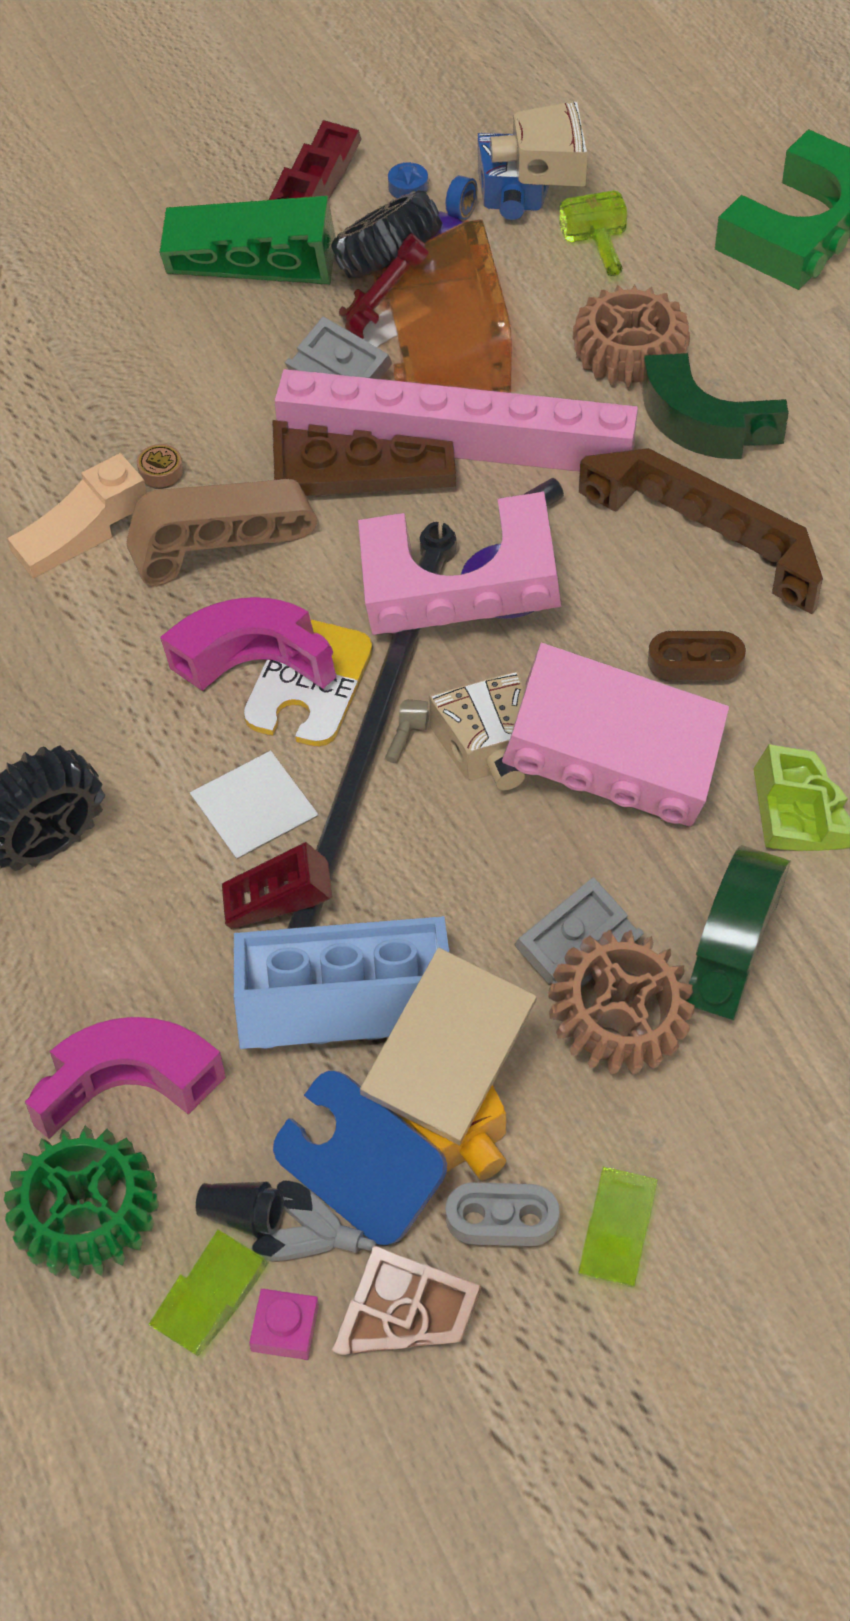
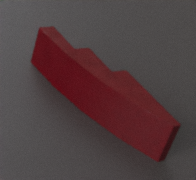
M323 120L311 145L303 144L292 168L284 167L268 200L328 196L329 199L362 140L360 131Z

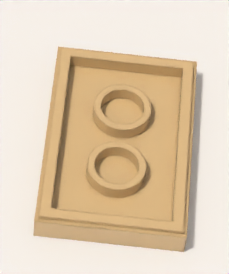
M438 947L360 1088V1095L461 1145L531 1013L537 996Z

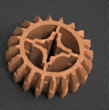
M634 284L631 290H623L617 285L613 293L601 289L598 298L588 297L585 307L579 308L576 324L573 326L576 358L581 359L583 369L593 371L595 379L606 376L610 385L616 381L625 382L627 388L632 382H640L642 384L644 355L687 353V346L690 343L687 313L680 310L679 302H670L667 293L655 295L652 287L642 291L638 290Z
M610 929L602 934L600 942H597L589 935V937L583 939L580 945L581 950L573 947L567 951L564 957L566 964H558L553 973L557 983L550 986L548 997L557 1003L552 1005L549 1015L550 1019L564 1021L556 1031L557 1039L573 1037L575 1041L570 1048L571 1056L580 1054L585 1049L591 1054L588 1059L589 1068L596 1067L599 1061L604 1059L608 1061L607 1067L610 1075L617 1073L623 1062H625L632 1075L640 1072L643 1067V1061L653 1069L662 1062V1054L672 1056L679 1048L677 1040H683L689 1033L690 1025L686 1020H689L694 1014V1005L685 1000L689 999L693 993V985L678 982L685 973L684 965L670 967L667 964L671 957V949L663 950L659 955L651 950L654 943L652 936L646 938L642 945L634 943L632 930L625 932L620 942L616 940ZM623 970L631 972L637 976H631L625 973ZM591 974L596 982L593 989L598 998L595 999L590 1008L585 1009L581 997V982ZM655 995L660 1007L659 1026L652 1031L647 1022L649 1014L646 1011L645 1005L650 997ZM612 998H614L618 1003H616L615 1001L612 1003L610 1002ZM625 1000H626L627 1002L633 1000V1001L631 1002L630 1006H628V1004L625 1002ZM602 1027L613 1028L616 1031H618L620 1035L611 1033L603 1029Z

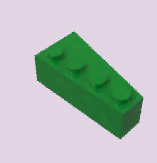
M328 196L166 207L159 250L166 274L330 285L334 260L331 244L336 237Z

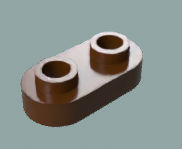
M665 631L657 634L649 644L648 666L656 676L666 680L724 681L736 677L742 671L746 648L738 636L727 631Z

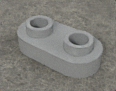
M466 1183L451 1192L445 1207L446 1224L450 1233L456 1239L466 1244L538 1246L554 1236L559 1224V1204L557 1199L548 1189L535 1184ZM476 1212L481 1214L484 1219L480 1223L471 1224L464 1217L469 1213ZM534 1214L541 1221L536 1225L529 1226L520 1219L524 1215Z

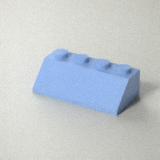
M445 917L234 933V1004L240 1049H268L284 1045L325 1044L333 1041L377 1040L389 1037L438 947L449 952Z

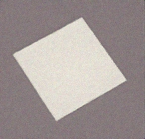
M271 751L190 792L236 859L319 815Z

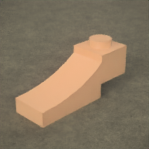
M121 453L81 472L82 480L59 504L31 525L7 538L10 551L32 578L112 538L110 525L133 513L137 501L147 493L145 481Z

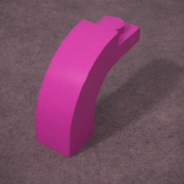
M250 597L219 602L185 617L160 637L170 669L201 691L233 666L259 659L274 660L286 664L322 689L336 678L332 660V647L323 636L313 632L309 612L297 605L278 599Z
M118 1018L86 1027L64 1039L50 1050L56 1073L41 1079L31 1091L30 1097L25 1101L33 1126L50 1139L87 1102L99 1093L112 1087L141 1085L152 1088L166 1096L186 1114H189L226 1077L221 1052L193 1031L178 1024L156 1018Z

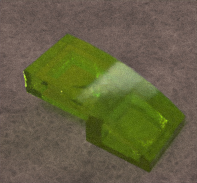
M602 1167L578 1275L635 1288L658 1179Z
M217 1229L187 1278L181 1274L179 1275L148 1325L196 1356H199L241 1305L269 1262L264 1257Z

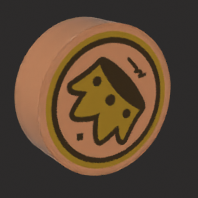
M166 444L152 445L145 448L138 455V473L148 486L155 488L168 487L176 483L183 474L181 454L173 446Z

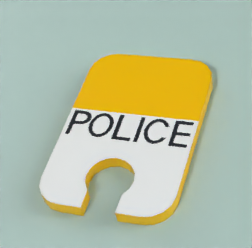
M311 619L313 632L323 636L332 647V660L336 678L322 689L286 664L267 660L245 706L244 718L246 725L250 729L273 736L278 726V713L286 706H302L307 709L310 715L306 722L300 725L295 736L296 742L320 747L331 743L340 730L372 656V642L363 632Z

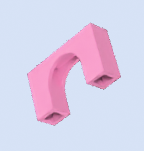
M544 492L498 499L502 528L500 549L486 565L462 575L445 576L434 574L422 569L413 561L405 513L358 520L365 605L372 635L396 633L403 630L442 626L450 623L483 618L489 619L497 616L561 607Z

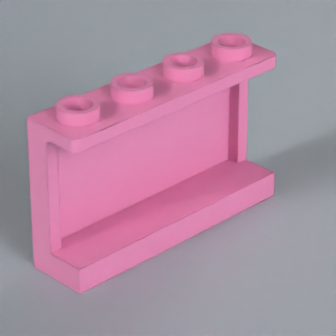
M541 642L525 684L526 689L502 762L515 767L522 773L539 775L560 782L572 790L586 791L610 799L619 806L633 807L657 815L669 823L692 826L707 799L729 706Z

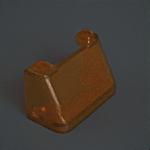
M482 219L464 221L426 242L424 247L429 251L427 257L417 267L410 268L383 299L386 308H391L400 348L401 363L393 364L394 379L401 382L511 393L512 336L510 320L486 229ZM388 266L381 269V274L374 275V283L388 268Z

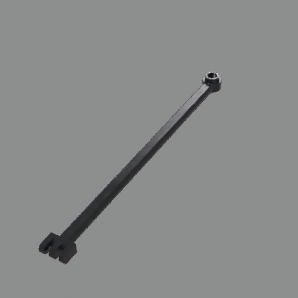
M432 522L425 527L419 537L421 559L418 566L428 572L439 575L443 564L449 562L456 554V534L449 525L443 523V538L439 539V522ZM420 628L403 630L393 634L316 850L328 862L330 882L332 881ZM323 903L293 912L287 929L315 927Z

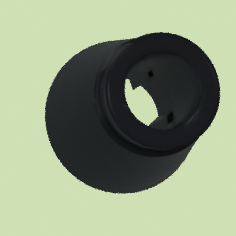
M267 1181L203 1183L197 1193L195 1209L199 1217L207 1218L247 1235L260 1238L263 1234L273 1235L278 1230L283 1215L284 1197L280 1189L272 1188Z

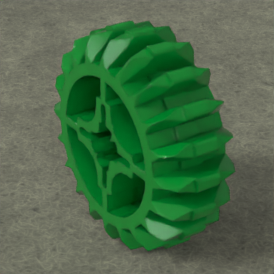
M85 1125L79 1138L71 1139L69 1132L62 1128L59 1137L61 1142L52 1146L49 1141L41 1138L39 1144L41 1154L34 1156L23 1153L21 1161L25 1171H11L9 1180L14 1189L5 1192L4 1202L7 1209L10 1210L6 1213L5 1221L9 1230L14 1232L13 1240L16 1247L21 1251L28 1250L27 1256L34 1265L38 1266L46 1261L49 1272L57 1276L68 1264L71 1275L79 1279L83 1273L84 1266L92 1264L94 1272L102 1276L105 1268L103 1261L112 1257L115 1263L123 1266L126 1258L122 1249L129 1247L141 1251L143 1242L138 1232H152L154 1221L149 1213L158 1211L157 1208L159 1207L157 1194L153 1192L157 1187L156 1178L153 1172L147 1170L149 1164L146 1156L142 1152L135 1153L133 1144L127 1137L116 1143L114 1134L107 1128L97 1139H94L92 1130ZM120 1180L126 1186L122 1205L118 1212L115 1213L111 1210L108 1200L113 1194V1185ZM50 1190L54 1195L55 1203L49 1209L51 1216L42 1224L38 1220L39 1208L46 1192ZM91 1198L93 1204L89 1201L86 1202V1199ZM70 1199H72L74 1202H77V1205H72ZM80 1199L84 1200L83 1204H80Z

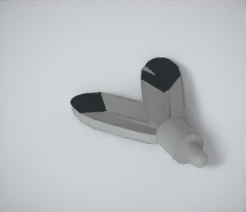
M284 1180L277 1185V1189H280L283 1193L284 1209L302 1226L277 1230L273 1235L265 1234L253 1243L252 1251L255 1256L261 1259L285 1261L316 1255L334 1248L358 1253L360 1249L372 1251L376 1243L372 1239L365 1238L363 1231L340 1225L338 1218L308 1188L300 1183Z

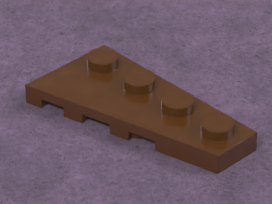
M272 420L274 480H295L299 483L305 496L456 487L453 441L395 435L392 440L377 439L372 435L371 431L354 430L353 435L328 433V426L309 424L308 430L288 428L287 421Z

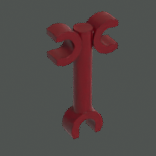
M413 233L407 236L398 250V256L366 294L360 289H356L352 304L347 309L344 306L339 309V315L347 321L345 324L346 330L363 339V330L366 325L371 321L374 324L379 321V314L374 311L410 268L417 267L427 257L429 251L424 247L425 243Z

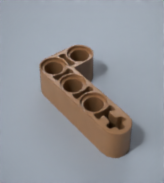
M292 479L154 490L143 495L134 507L126 541L127 549L143 582L149 586L158 587L173 581L178 576L185 551L302 539L314 530L317 525V517L299 483Z

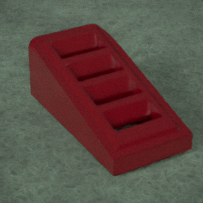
M304 842L223 882L222 894L225 925L230 929L306 909L331 899L332 890L326 858L307 842ZM268 886V893L265 894L264 887ZM250 891L251 902L245 904L244 893Z

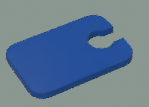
M326 1071L313 1081L304 1096L317 1106L327 1107L334 1114L336 1130L333 1137L321 1145L315 1144L307 1137L305 1128L294 1119L288 1118L274 1140L273 1152L275 1158L283 1168L356 1229L363 1231L368 1239L374 1240L379 1245H392L399 1242L406 1235L443 1182L447 1173L445 1155L438 1147L393 1111L360 1095L361 1086L348 1075L339 1071Z

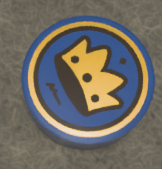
M458 175L452 180L446 195V211L449 216L462 220L470 217L477 200L478 188L475 179Z

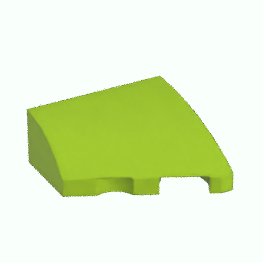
M768 744L753 768L765 848L795 851H823L850 848V816L843 808L848 798L842 789L828 778L827 768L816 752Z

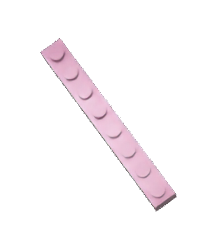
M283 369L275 397L276 419L287 421L288 428L308 430L309 424L328 426V433L353 435L354 430L371 431L372 435L377 439L392 440L395 435L453 441L454 458L580 472V461L585 456L634 450L638 406Z

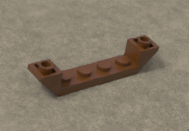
M650 448L589 455L580 461L578 493L586 496L590 501L617 512L635 491H638L649 499L658 501L683 514L686 518L722 534L726 539L735 541L757 552L769 561L776 562L772 594L781 598L787 604L796 606L810 614L816 611L823 577L806 527Z

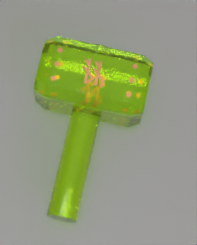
M613 190L564 199L559 205V224L565 241L574 243L593 239L607 275L617 276L622 272V264L610 237L622 234L627 227V206L621 193Z

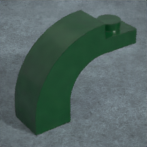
M688 353L644 355V373L641 389L645 409L658 430L674 443L692 452L721 459H742L744 446L784 444L789 414L786 399L743 402L718 399L703 391L694 381Z
M744 845L739 846L735 851L717 891L696 952L697 959L689 984L693 985V993L689 999L685 1000L693 1004L695 1008L731 1020L736 1019L761 939L772 913L777 909L791 860Z

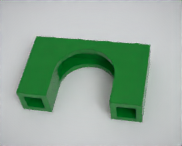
M810 129L786 150L782 183L821 201L829 210L813 216H791L775 211L744 195H740L718 217L715 250L797 290H800L811 277H818L826 262L834 254L839 255L850 238V147Z

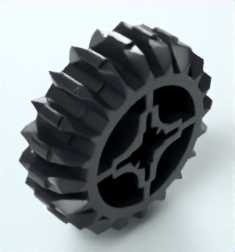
M412 191L407 195L404 194L395 200L393 199L389 203L367 213L361 219L356 220L355 223L346 227L343 232L334 238L331 248L335 254V260L348 278H361L365 275L369 276L377 270L380 271L394 261L398 256L400 246L411 233L424 243L435 236L443 224L439 217L440 212L433 199L430 200L426 191Z
M59 745L51 751L43 746L32 756L24 752L18 762L14 764L7 762L6 769L0 773L1 868L10 866L14 871H17L26 864L36 868L40 861L50 860L58 853L66 851L74 842H80L82 833L95 826L92 818L100 815L103 811L100 805L105 798V794L101 789L103 784L92 765L82 755H78L74 749L66 751Z

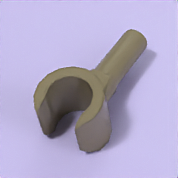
M407 699L401 703L399 726L385 756L387 761L396 763L409 737L411 728L427 729L429 720L428 701Z

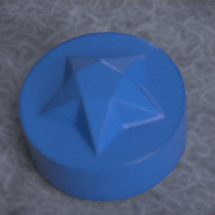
M412 162L395 165L388 172V190L390 194L395 198H399L412 191L427 192V170L423 166Z

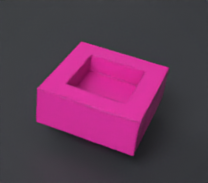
M261 1288L249 1341L251 1352L308 1360L319 1308L318 1297Z

